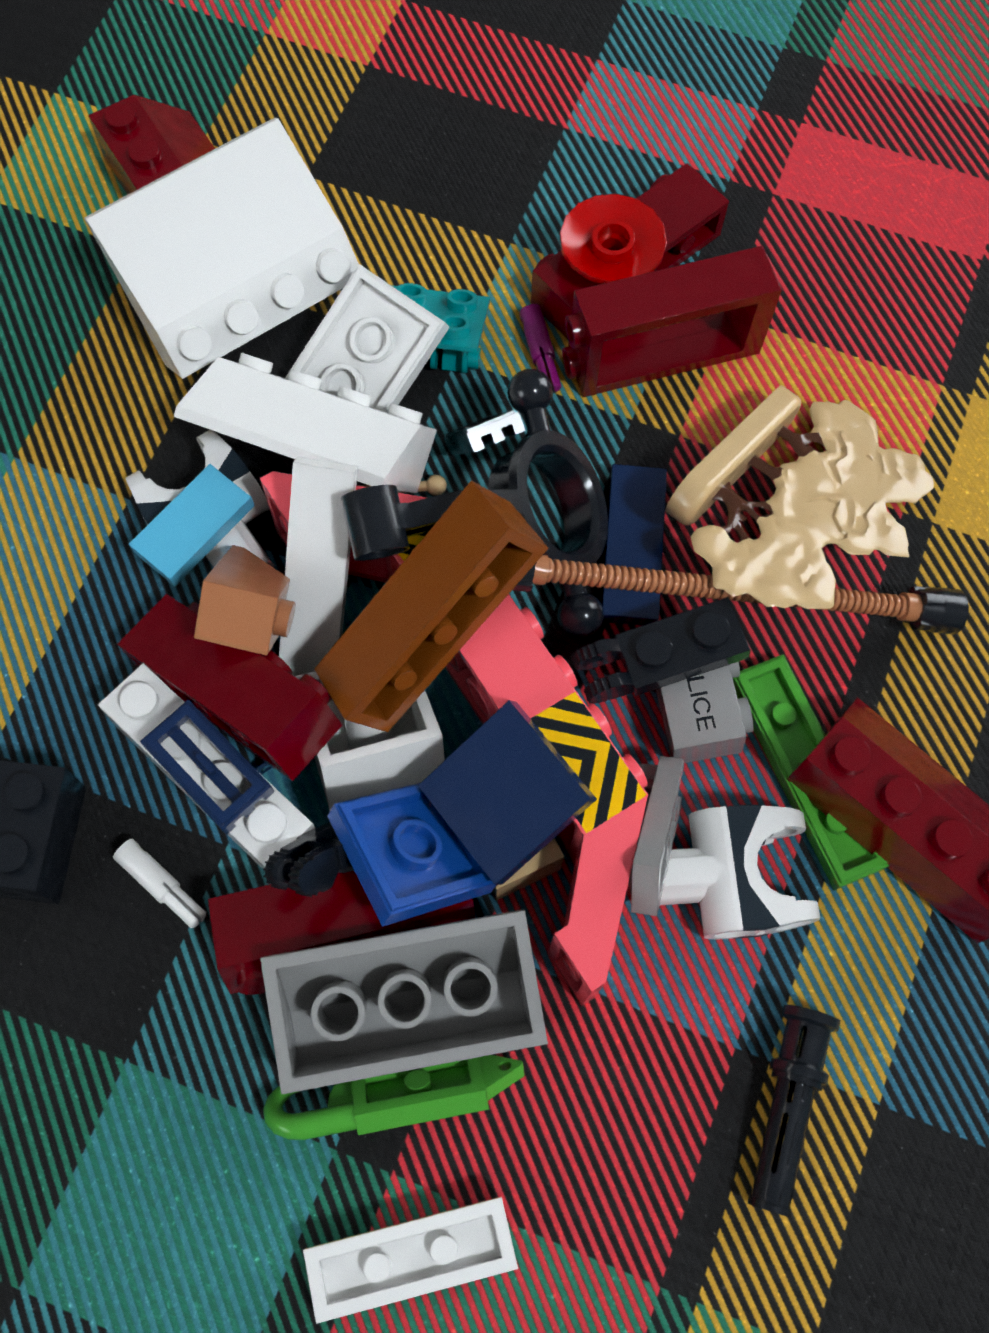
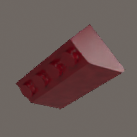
M131 95L88 115L103 157L127 194L215 149L190 111L141 96Z
M857 697L786 780L791 781L808 796L810 802L825 815L829 813L847 828L845 832L872 855L876 852L887 861L889 865L887 868L977 944L989 939V804Z

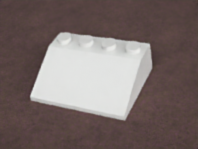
M273 118L84 217L164 364L182 379L214 362L217 357L221 358L343 289L359 264L341 223L278 118Z

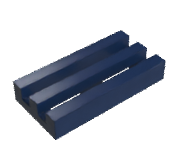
M189 699L140 741L145 749L226 835L236 827L234 823L243 815L247 817L255 810L254 805L262 798L266 800L274 793L272 786ZM189 720L251 787L242 794L179 727ZM170 737L231 801L232 804L222 811L161 746V743L166 738Z

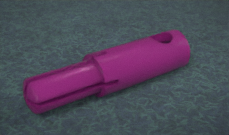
M530 304L519 311L533 364L537 365L538 370L547 375L543 358H545L556 393L561 389V383L554 363L555 353L540 305Z

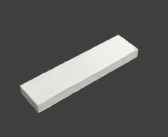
M297 457L293 462L285 576L290 579L286 600L294 601L296 606L289 635L287 638L280 636L279 657L291 668L293 672L291 675L293 676L314 672V668L343 634L351 542L341 497L356 490L358 466L303 457Z

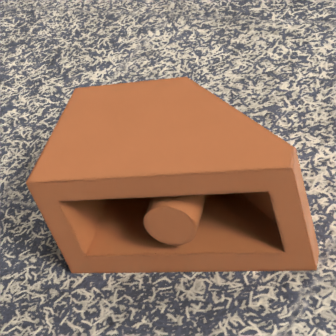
M232 545L203 580L194 638L268 655L278 636L287 638L292 626L296 603L286 600L290 579L244 547Z

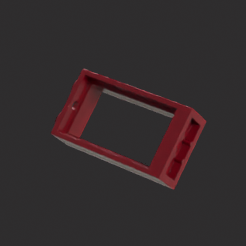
M763 245L574 290L572 314L565 317V327L569 341L568 347L562 348V361L567 377L569 379L576 378L582 397L759 354L782 291Z

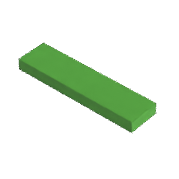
M784 654L740 671V677L733 678L737 699L743 697L748 699L753 719V731L792 808L804 813L805 834L833 890L835 891L889 867L887 861L876 852L872 855L845 832L847 830L845 826L829 813L827 815L822 813L810 802L808 796L791 781L786 780L824 737L825 733Z

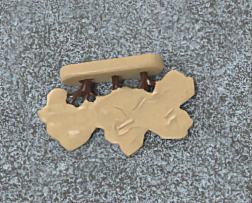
M780 385L690 471L673 493L665 512L681 524L691 525L717 500L726 503L728 509L726 526L707 525L700 527L690 537L694 552L703 557L712 566L713 587L716 589H722L731 596L748 593L766 607L788 608L799 605L806 609H831L834 606L836 579L831 566L826 562L822 548L827 544H836L847 554L870 555L874 550H879L888 556L909 557V543L905 527L899 524L887 512L886 503L909 502L916 504L919 499L934 488V481L931 474L926 472L925 464L918 455L906 453L895 448L883 449L879 447L876 420L848 400H842L839 404L829 401H813L810 407V415L814 425L811 433L799 434L792 432L788 427L801 407V399L795 393ZM779 437H782L789 442L799 457L795 462L785 463L780 467H773L759 457ZM811 442L820 443L825 447L826 451L820 453L807 444ZM753 466L774 481L776 490L775 494L767 501L751 502L745 501L735 493L731 486ZM761 507L767 509L770 514L759 516L753 508ZM746 511L757 521L761 532L759 539L753 540L749 538L740 521L744 522L747 517L742 515L741 512ZM732 528L740 536L741 541L738 543L731 540L728 536Z

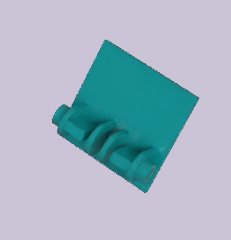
M405 283L399 286L391 285L443 320L450 327L430 356L431 369H437L440 349H443L442 370L468 373L469 368L479 369L481 356L479 344L490 304V297L478 296L474 292L465 289L444 292L427 290L423 286L414 283Z

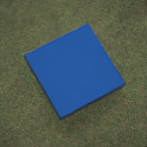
M420 783L335 803L327 816L382 927L489 894L496 887L418 785Z

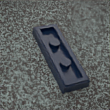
M612 465L604 565L634 567V569L636 567L641 569L647 568L649 570L655 569L656 571L662 570L667 469ZM603 587V622L644 626L658 621L660 594L647 591L641 592L640 590L628 591L625 589H607Z

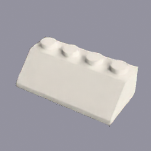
M241 353L238 363L217 357L176 406L173 417L293 459L303 457L358 466V482L370 486L395 485L397 491L417 493L437 431L420 424L423 415L421 412L394 403H390L388 413L369 407L372 399L370 395L340 386L336 396L320 390L322 379L290 369L287 379L271 374L272 362L245 353Z

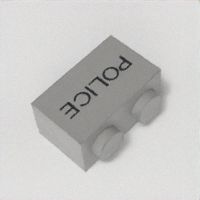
M739 662L656 689L670 757L684 759V763L742 753L746 733L753 732V719L748 699L746 697L737 699L733 678L740 677Z

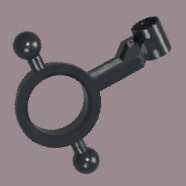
M537 369L521 370L510 380L507 394L512 407L519 413L524 414L527 434L514 451L503 455L494 464L488 481V490L514 505L549 548L543 555H548L552 560L596 563L604 550L608 532L607 507L600 481L583 451L571 439L550 429L546 408L550 405L553 398V386L546 374ZM531 462L549 479L560 501L564 517V541L561 550L548 541L533 515L527 490V473ZM395 485L371 486L343 495L341 501L354 560L379 559L409 550L408 537L429 532L463 490L410 503H400ZM562 584L565 599L561 602L558 609V621L561 628L570 636L577 638L593 635L598 631L603 622L604 612L601 603L595 596L587 593L586 586L581 584L579 586Z

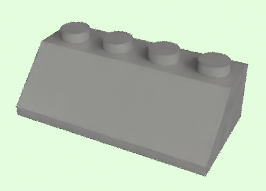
M524 909L260 958L281 1095L548 1044Z

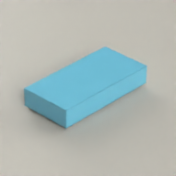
M209 464L128 545L136 555L175 587L255 504L250 495Z

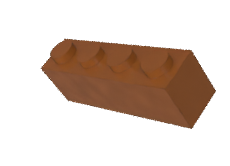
M471 480L314 668L345 720L389 732L549 549L510 501Z

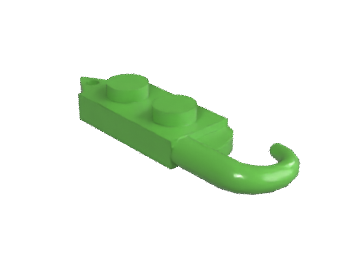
M488 1055L335 1084L329 1095L328 1107L293 1114L285 1112L283 1105L288 1098L298 1092L281 1095V1089L278 1086L268 1096L264 1105L265 1124L275 1135L288 1140H307L357 1130L358 1135L489 1110L488 1101L525 1076L524 1066L521 1060Z

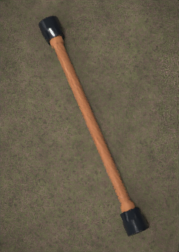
M542 555L513 589V591L530 592L533 584L545 585L546 582L549 583L551 581L552 583L559 582L560 584L566 583L568 585L574 584L579 586L581 584L582 586L588 585L598 588H618L619 590L625 589L628 591L640 590L641 592L669 593L670 595L697 596L707 599L721 600L729 597L730 601L761 603L748 593L731 596L722 589H716L713 587L712 575L677 573L676 571L670 572L667 570L663 572V570L656 571L655 569L649 570L638 567L634 569V567L627 568L626 566L619 567L618 565L612 567L609 564L597 565L596 563L590 564L580 561L575 563L571 560L569 562L567 560L560 561L559 559L552 560L548 555ZM913 586L908 593L902 592L896 595L835 588L834 606L831 609L822 610L895 616L898 620L904 621V623L914 625L915 630L957 634L965 626L969 605L965 593L960 589Z

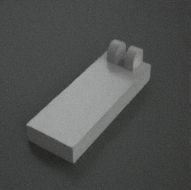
M660 756L658 765L639 764L648 782V786L644 788L648 793V798L646 802L647 809L633 860L631 912L657 916L682 804V797L678 796L684 769V759Z

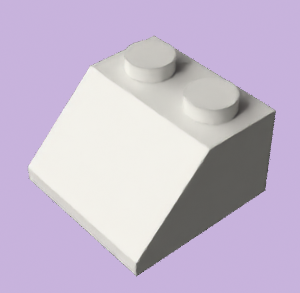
M316 671L306 673L323 685ZM304 674L295 677L300 679ZM425 690L389 732L345 720L332 699L328 706L339 719L342 727L314 757L330 810L335 803L421 783L445 760L443 735Z

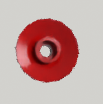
M620 194L596 195L578 203L565 216L560 231L562 255L571 268L589 281L600 284L653 272L662 262L667 246L664 223L654 209L637 198Z

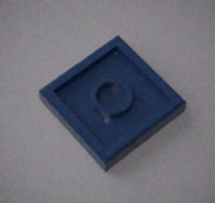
M508 700L418 785L494 885L504 884L597 800L520 705L511 700Z

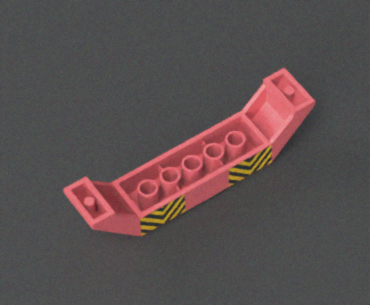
M272 471L261 477L260 481L276 531L287 546L292 474ZM356 486V490L366 488L363 486ZM398 493L400 503H410L427 498ZM427 533L408 537L409 550L379 559L355 561L351 547L348 574L386 583ZM508 594L445 668L482 724L508 700L517 702L597 798L594 803L557 835L574 861V869L564 926L561 930L554 933L548 950V955L580 1005L583 1006L595 998L607 980L648 798V793L644 789L648 786V782L637 761L629 754L622 757L609 739L612 735V730L602 711L595 704L587 706L575 690V687L578 685L577 679L567 661L561 655L552 657L541 641L544 638V633L535 615L527 607L520 610Z

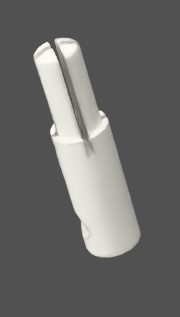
M133 838L124 842L116 850L113 859L160 904L165 903L190 928H195L199 925V922L204 920L206 912L180 888V883L148 852L144 851Z

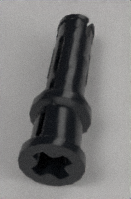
M784 1005L782 1016L787 1019L780 1054L779 1057L771 1059L769 1068L772 1070L771 1076L776 1078L777 1082L763 1136V1144L751 1197L748 1198L747 1204L790 1217V1205L804 1149L815 1090L822 1091L823 1085L827 1086L829 1075L823 1071L831 1032L839 1030L841 1020L812 1009L795 1005Z

